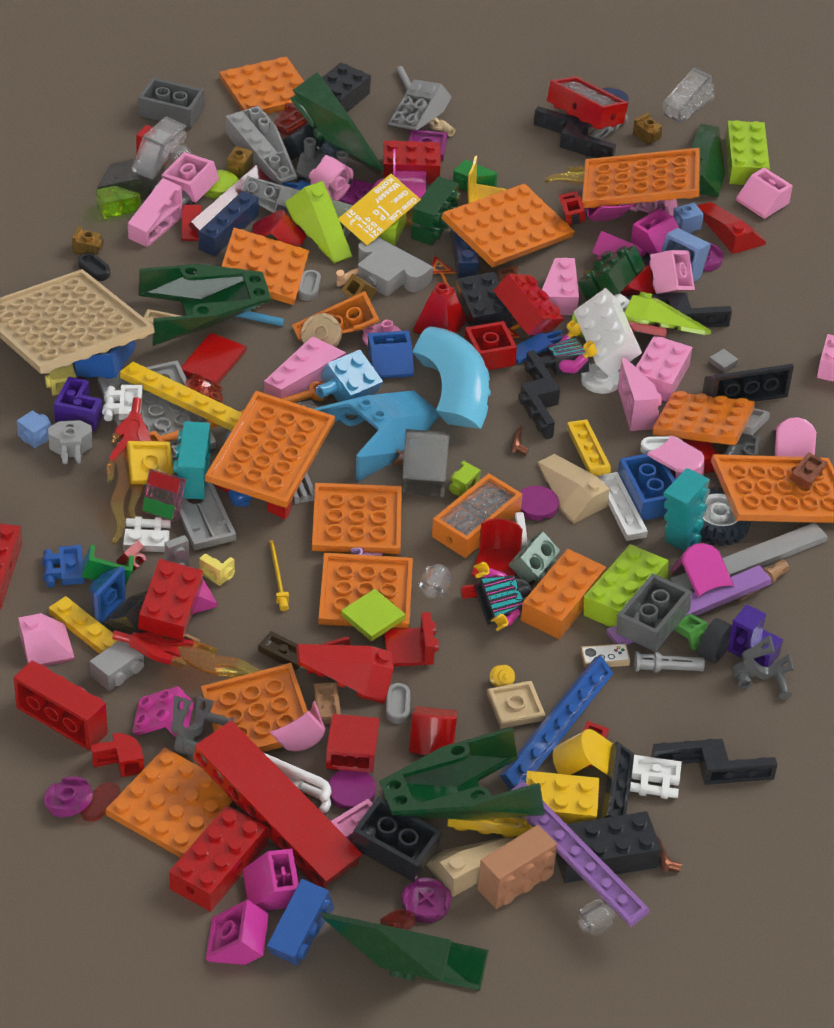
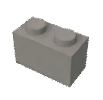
M118 641L90 660L91 677L108 691L122 685L126 679L140 672L144 667V655L136 649L129 647L130 644Z

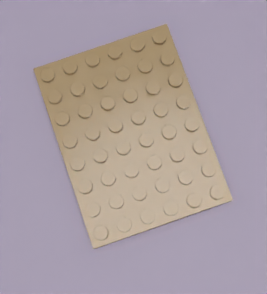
M83 269L0 298V338L40 374L50 373L56 368L69 366L78 360L89 359L92 355L108 352L111 348L127 345L133 340L144 339L148 335L155 333L154 327L150 322Z

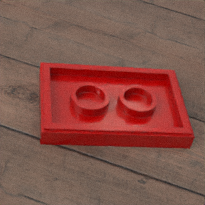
M210 333L181 368L185 376L217 387L245 354L246 346Z

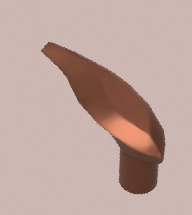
M519 426L515 432L510 449L513 453L518 452L526 456L529 448L521 445L522 426Z
M657 836L662 849L659 861L661 869L665 873L668 870L680 872L681 863L670 860L661 840Z

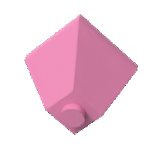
M42 613L18 618L20 638L27 664L31 660L45 666L75 661L65 624Z

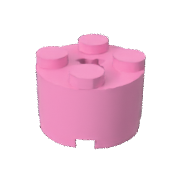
M325 155L317 168L313 169L309 174L311 185L323 181L331 199L336 201L346 194L350 187L348 181L350 178L353 179V170L328 155Z

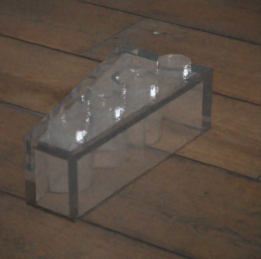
M167 116L164 117L143 136L132 171L153 180L175 149L178 148L180 143L184 142L187 132H185L187 125Z

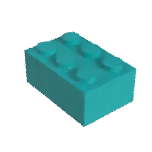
M184 421L183 430H179L178 443H181V445L176 446V458L178 460H174L173 469L174 473H177L175 478L180 479L178 498L204 499L207 483L205 475L209 469L211 454L210 423Z

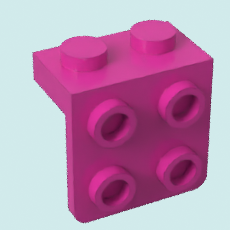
M179 686L142 697L138 702L132 732L138 736L166 727L172 733L174 696L191 701L192 699ZM183 701L180 703V709L182 710L184 706ZM193 702L183 722L184 727L190 726Z

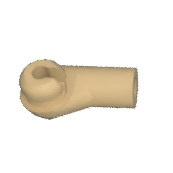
M435 117L429 122L430 128L434 131L445 132L450 137L455 134V129L444 120H439Z

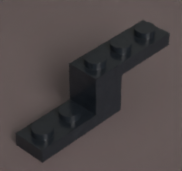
M537 106L535 109L534 125L561 133L560 148L593 158L615 156L616 144L588 136L589 123Z
M687 293L652 294V298L663 301L707 328L730 326L732 314L730 306L691 308ZM633 295L627 296V299L631 300Z
M535 350L528 351L526 361H524V368L531 375L533 381L521 384L518 398L520 404L525 406L529 418H532L535 422L537 430L542 433L545 439L553 438L555 421L546 408L559 404L560 388Z
M723 739L653 744L651 757L681 761V764L699 763L705 785L772 780L775 778L778 765L775 757L729 761Z

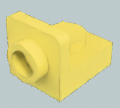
M207 554L199 558L200 570H203V576L219 586L230 580L235 574V559L232 557L228 558L223 564Z

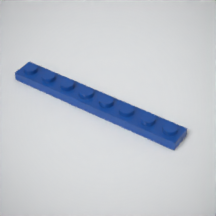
M602 656L594 657L517 753L518 759L508 764L499 775L510 791L522 781L526 783L527 771H536L613 675L612 670Z

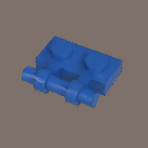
M81 545L59 547V553L55 554L50 549L44 550V556L42 557V565L45 567L43 579L47 587H54L56 579H62V585L85 583V579L81 577L83 568ZM60 564L61 568H54V566Z

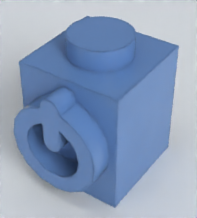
M695 203L674 208L673 217L681 230L692 234L694 231L702 228L704 214Z
M32 410L17 420L18 436L25 443L37 448L49 440L48 428L52 425L46 415H39Z

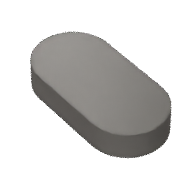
M315 270L303 272L298 289V297L300 299L311 301L318 296L321 283L319 272Z
M395 683L390 685L388 689L386 717L392 723L402 724L409 719L410 689L405 684Z

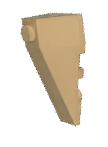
M556 454L538 462V467L545 481L558 496L559 510L573 524L607 507L610 488L597 476Z
M517 836L514 838L503 837L446 849L432 856L426 866L442 882V885L449 889L451 896L454 897L478 884L480 860L517 838Z

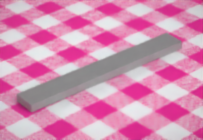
M812 523L722 559L730 577L758 565L763 567L827 541L828 536L816 523ZM686 572L670 578L671 582L692 591V593L695 592Z

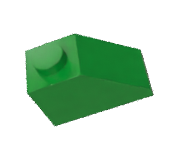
M465 159L453 170V181L459 183V189L468 192V173L472 168L473 162ZM477 164L476 184L497 187L498 173Z

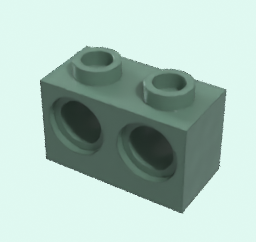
M542 531L532 537L508 565L520 579L528 583L533 580L537 582L545 575L544 570L556 562L555 557L560 550Z

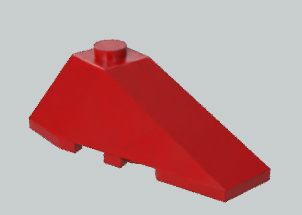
M708 202L697 205L704 214V222L732 254L766 245V241L754 228L716 204Z

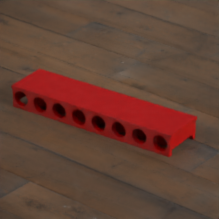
M232 720L195 745L193 759L250 818L267 826L265 821L270 825L271 829L267 826V836L280 850L292 849L295 865L313 884L326 889L330 883L351 867L355 868L358 865L362 853ZM217 771L220 773V775L222 776L223 780L219 777V775L217 774ZM249 804L252 806V808L254 809L255 813L251 810ZM282 839L285 840V842L287 843L288 847L283 843ZM298 855L303 859L305 864L301 862Z

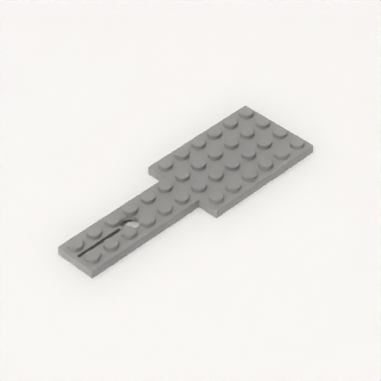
M178 360L146 367L191 389L189 383L187 384V379ZM120 373L116 378H98V385L103 397L109 386H113L115 390H121V385H133L121 379ZM143 389L141 414L148 432L156 431L161 436L183 429L184 421L206 422L205 418ZM119 414L113 415V420L118 427L124 420H119ZM210 430L211 450L216 448V440ZM178 439L170 442L173 469L174 460H178L176 458V446L181 445V443H178ZM206 483L205 498L198 504L189 503L188 498H178V493L167 490L169 495H172V502L194 550L236 541L235 530L212 483Z

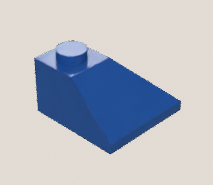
M121 566L102 573L90 584L89 591L93 615L101 624L126 600L125 568Z

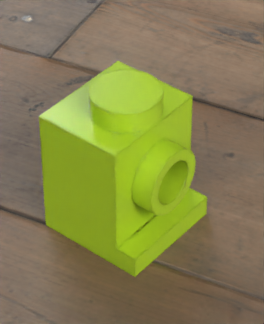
M465 461L461 462V469L455 471L451 476L449 490L460 497L480 481L481 470Z

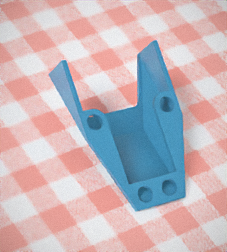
M415 391L366 395L313 408L335 416V422L340 420L345 425L355 426L366 420L378 430L356 455L355 480L358 482L393 463L399 457V454L396 453L397 449L403 451L407 441L411 442L409 447L413 448L440 417L436 408ZM349 414H353L357 416V418L354 420H349L346 418V416Z

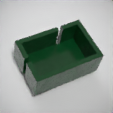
M437 177L420 198L421 200L413 207L412 222L414 223L411 228V239L432 246L437 239L441 238L442 232L449 228V225L441 217L443 212L458 207L461 194L459 192V183Z
M635 245L628 248L627 246H622L615 252L609 250L601 254V258L592 264L591 269L582 274L583 277L577 283L587 301L605 288L613 295H616L632 281L636 274L645 267V264Z

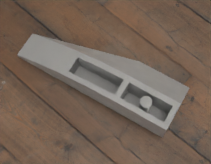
M260 106L226 116L225 134L236 146L253 150V166L257 165L270 179L279 184L297 179L296 172L277 126Z
M246 176L242 189L244 192L259 197V205L274 213L278 210H284L289 216L290 214L285 202L300 191L250 176ZM332 200L338 218L353 206ZM340 222L345 238H347L351 231Z

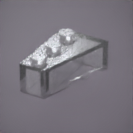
M694 67L662 103L663 115L682 124L715 99L713 76Z

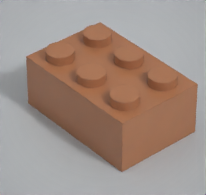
M536 825L480 860L477 890L495 909L502 905L510 904L515 897L523 892H529L534 885L548 880L553 875L557 843L539 825Z

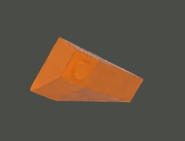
M366 291L314 314L326 313L332 315L339 322L342 333L362 330L380 321ZM308 318L292 325L299 341H302L301 329Z

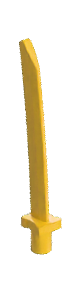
M270 540L269 544L279 593H276V604H279L281 611H287L289 609V592L283 591L274 542Z

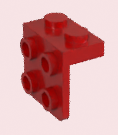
M430 612L421 613L420 628L390 629L384 633L385 647L387 651L392 653L393 666L434 665L435 652L439 651L438 638H434V635H436V622L431 620Z

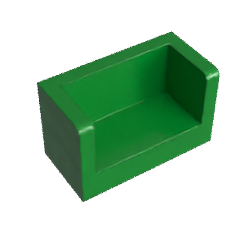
M91 544L83 561L81 577L95 580L102 573L121 566L125 568L126 587L133 571L134 556L129 555L125 565L95 558V545Z

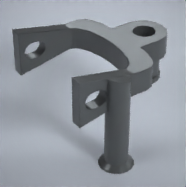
M769 635L752 648L742 653L743 661L733 666L732 672L737 680V686L740 689L751 687V677L753 676L760 679L776 676L780 692L779 699L790 698L792 693L788 690L784 673L794 671L791 655L787 654L770 667H764L753 660L754 658L775 652L772 637Z
M174 696L171 731L177 735L174 745L175 752L194 756L195 745L199 743L194 741V738L201 735L206 721L223 726L231 720L235 723L234 717L228 718L210 712L215 701L197 696L195 722L188 727H184L183 722L192 701ZM181 701L184 703L182 710L180 709ZM205 701V702H206V708L203 710V709H202V704H203V702Z

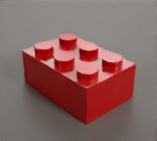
M383 141V179L390 174L393 175V149H395L396 171H426V183L432 184L438 176L440 177V142Z
M508 274L493 290L527 335L553 332L564 320L559 308L550 302L548 294L539 288L536 279L531 275Z
M159 558L139 614L138 629L183 641L202 586L203 570Z

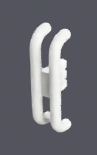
M265 754L301 792L321 801L322 804L319 810L323 814L329 811L331 806L330 795L332 792L328 781ZM303 780L315 786H318L319 788H321V790L307 783H304Z

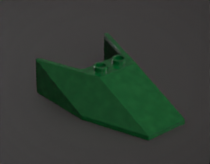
M318 72L292 90L295 95L290 100L313 128L312 133L318 141L322 140L324 144L337 151L344 150L348 152L349 158L377 174L384 170V167L350 116Z
M205 264L139 269V296L179 301L182 303L185 316L153 318L155 332L152 335L153 346L210 328L271 301L263 272Z
M512 727L443 746L379 781L392 815L456 820L545 815L539 783L491 796L487 788L480 787L478 784L481 779L518 759Z
M325 912L321 913V918L380 968L390 970V976L414 981L415 976L479 991L481 989L489 952L487 949L451 942L452 940L391 926Z

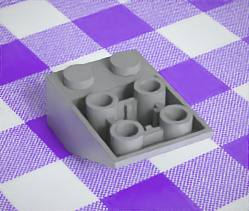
M414 79L388 125L417 131L443 113L452 96L440 83Z

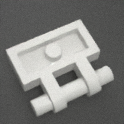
M121 385V390H115L113 386L107 387V391L104 393L105 404L102 410L104 419L111 421L114 414H119V420H125L131 411L134 397L141 398L142 406L143 386Z
M141 516L126 518V527H134V529H125L124 551L139 540L144 546L140 550L142 552H165L164 542L169 541L170 531L162 530V528L170 529L171 520H162V517L142 519ZM142 528H154V530H143Z
M634 755L631 779L641 780V782H631L630 792H637L641 796H646V794L658 795L661 799H668V797L678 798L679 789L669 788V786H679L682 762ZM648 781L662 783V786L648 785Z

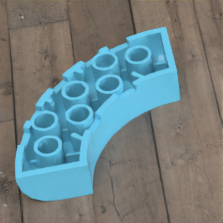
M437 327L426 328L420 335L412 353L423 366L440 372L442 392L436 409L437 413L449 425L481 429L489 408L487 405L488 396L491 395L489 372L482 356L474 346L456 333Z

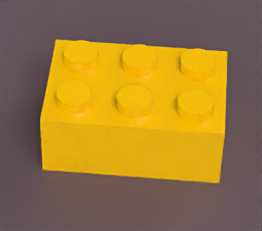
M527 771L526 784L529 786L539 783L543 801L566 824L597 819L599 778Z

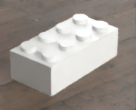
M607 288L574 310L586 342L591 340L596 346L597 354L593 356L596 365L608 376L620 369L622 358H626L630 362L642 354L619 300Z

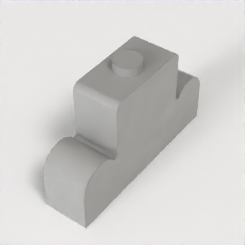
M379 237L368 246L362 241L359 243L358 277L375 287L377 292L389 296L402 285L410 292H419L432 282L433 266Z

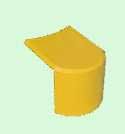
M475 156L472 168L468 173V203L506 190L504 188L476 184L477 156Z
M586 729L554 748L553 762L558 774L572 775L592 764L608 775L611 746L613 743L594 730Z

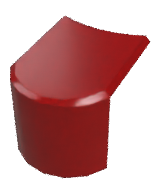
M278 210L253 223L251 232L264 237L272 234L278 241L300 247L306 237L305 231L299 225H296L284 210Z
M499 518L482 522L479 553L475 565L485 562L491 569L506 573L507 576H515V572L508 564L521 550L523 529L520 525L511 520ZM473 568L471 575L475 577L479 573L478 570Z
M415 706L412 713L408 751L428 755L443 746L453 744L455 742L457 710Z

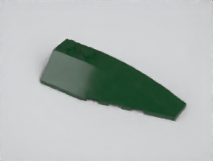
M700 124L692 144V148H700L699 194L719 198L725 176L719 127Z

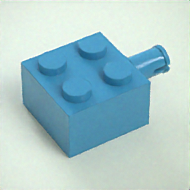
M358 350L327 363L320 376L324 384L316 387V394L319 398L333 394L338 402L376 394L383 380L362 351Z

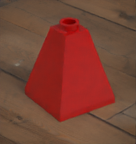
M438 283L435 286L413 328L414 333L421 335L426 328L437 327L458 334L467 318L453 287L448 286L446 283Z

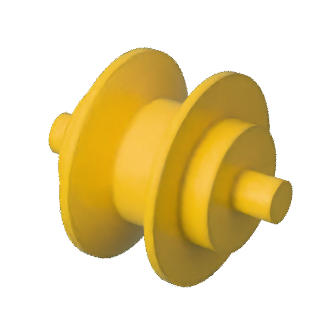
M497 665L491 669L489 679L495 687L511 685L515 680V673L508 665Z

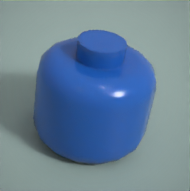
M233 490L228 492V496L235 507H246L252 500L251 496Z

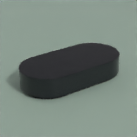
M84 253L78 257V267L95 280L104 281L110 277L109 265L95 254Z

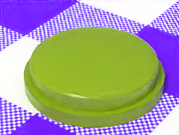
M217 170L219 180L204 195L211 199H218L239 180L237 176L230 171Z

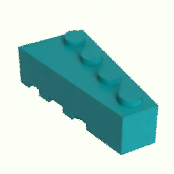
M686 468L664 492V497L668 499V501L664 502V508L668 510L664 515V519L667 521L665 525V542L684 552L690 546L699 544L701 541L700 531L704 525L703 515L707 509L705 503L710 493V489H708L710 479L689 468Z

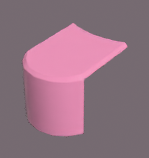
M798 417L789 418L777 424L773 431L776 430L774 456L805 457L808 452L815 455L817 432L807 420Z
M672 435L662 446L647 453V456L676 472V479L686 468L704 476V456L702 452Z
M314 701L310 711L308 710L290 724L269 733L286 750L302 751L313 747L322 739L325 733V726Z

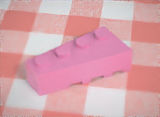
M312 336L264 380V393L281 399L307 391L312 382L323 381L320 376L327 363L346 356V352Z

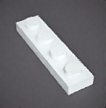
M618 472L597 476L610 488L608 506L626 541L646 538L648 530Z

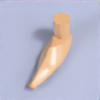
M358 268L345 274L343 270H338L336 272L337 287L346 284L352 274L357 275Z

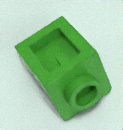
M689 614L681 620L674 631L688 638L690 649L695 651L698 649L708 624L702 619Z

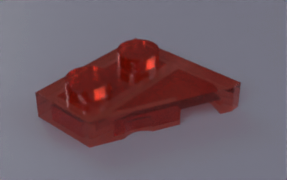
M289 102L285 104V110L281 111L279 117L274 121L278 131L284 135H289L308 123L296 106Z

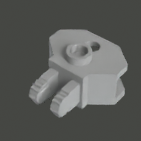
M60 421L48 428L49 449L61 455L63 464H67L68 457H75L76 463H81L82 453L93 447L91 425L83 421Z

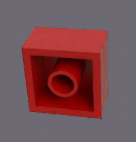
M504 321L465 328L464 339L479 352L488 370L515 366L517 346Z

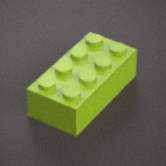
M728 121L725 146L729 184L745 185L751 175L762 168L770 171L765 122Z
M630 544L584 595V616L609 627L617 626L618 613L652 573L668 580L669 560Z

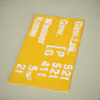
M390 174L338 219L368 246L421 199L395 176Z

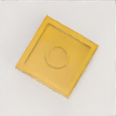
M127 442L130 484H147L150 470L174 477L170 442Z

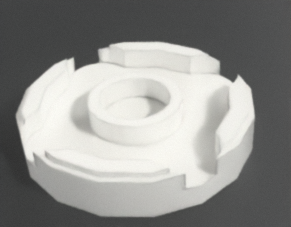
M589 363V372L581 373L580 380L586 389L594 393H611L618 388L620 372L617 370L608 376L596 363Z

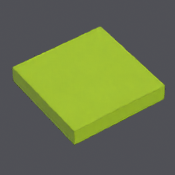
M376 589L341 610V616L370 641H373L405 620V613Z

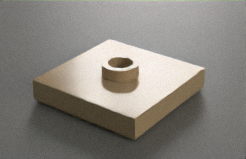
M532 681L487 689V696L500 729L544 721L546 715Z

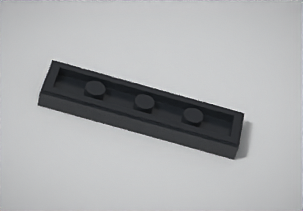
M618 741L611 746L602 818L627 814L634 753Z

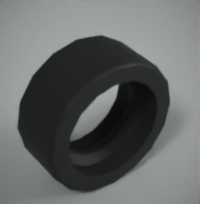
M719 618L712 620L701 638L698 646V656L704 657L705 660L716 664L728 648L732 625Z

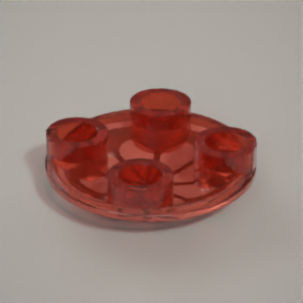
M194 373L192 377L186 380V387L220 403L223 402L221 393L223 388L218 383H210L198 373Z

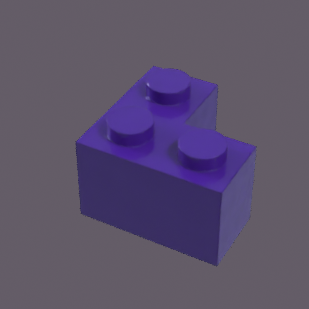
M73 377L67 378L54 403L55 423L80 420L91 425L92 431H96L102 419V400L89 396V381Z
M746 604L733 620L727 651L742 658L744 651L752 648L770 635L775 652L753 659L761 666L770 667L780 655L783 639L764 630L766 614Z

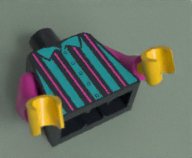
M572 320L567 324V329L570 332L567 335L564 334L558 343L548 345L547 355L539 357L546 368L550 367L555 375L558 376L589 372V357L597 354L596 346L591 340L582 346L577 338H572L581 333L579 324Z
M485 562L474 565V568L479 572L475 577L481 578L474 584V588L487 625L495 622L498 625L496 631L511 626L520 615V608H522L524 601L523 598L528 597L531 593L530 586L527 583L518 586L515 576H507L506 573L491 569Z

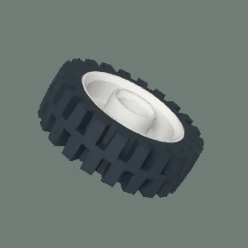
M711 487L705 503L707 509L703 515L704 525L700 531L701 541L706 543L709 540L710 545H715V542H718L719 546H724V542H726L727 546L732 545L733 541L738 543L740 539L743 540L745 535H747L751 521H736L723 488L719 487L718 491H716L715 487Z

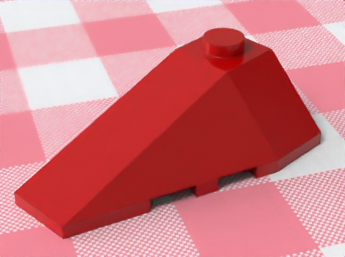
M298 644L296 646L298 665L321 677L328 676L338 681V686L342 688L347 686L357 691L356 695L363 699L382 704L386 701L394 670L391 651L372 646Z

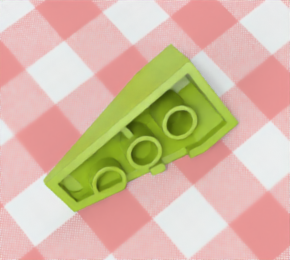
M323 181L304 187L285 202L286 208L295 224L299 225L305 231V234L315 241L318 248L333 264L352 258L331 197Z
M640 292V295H633L624 312L627 320L646 325H655L657 323L659 324L658 326L674 329L676 327L680 331L702 335L711 334L710 329L663 301L652 298L651 293Z

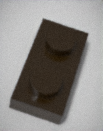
M270 631L258 645L259 652L283 664L292 663L295 670H298L300 667L296 651L298 644Z

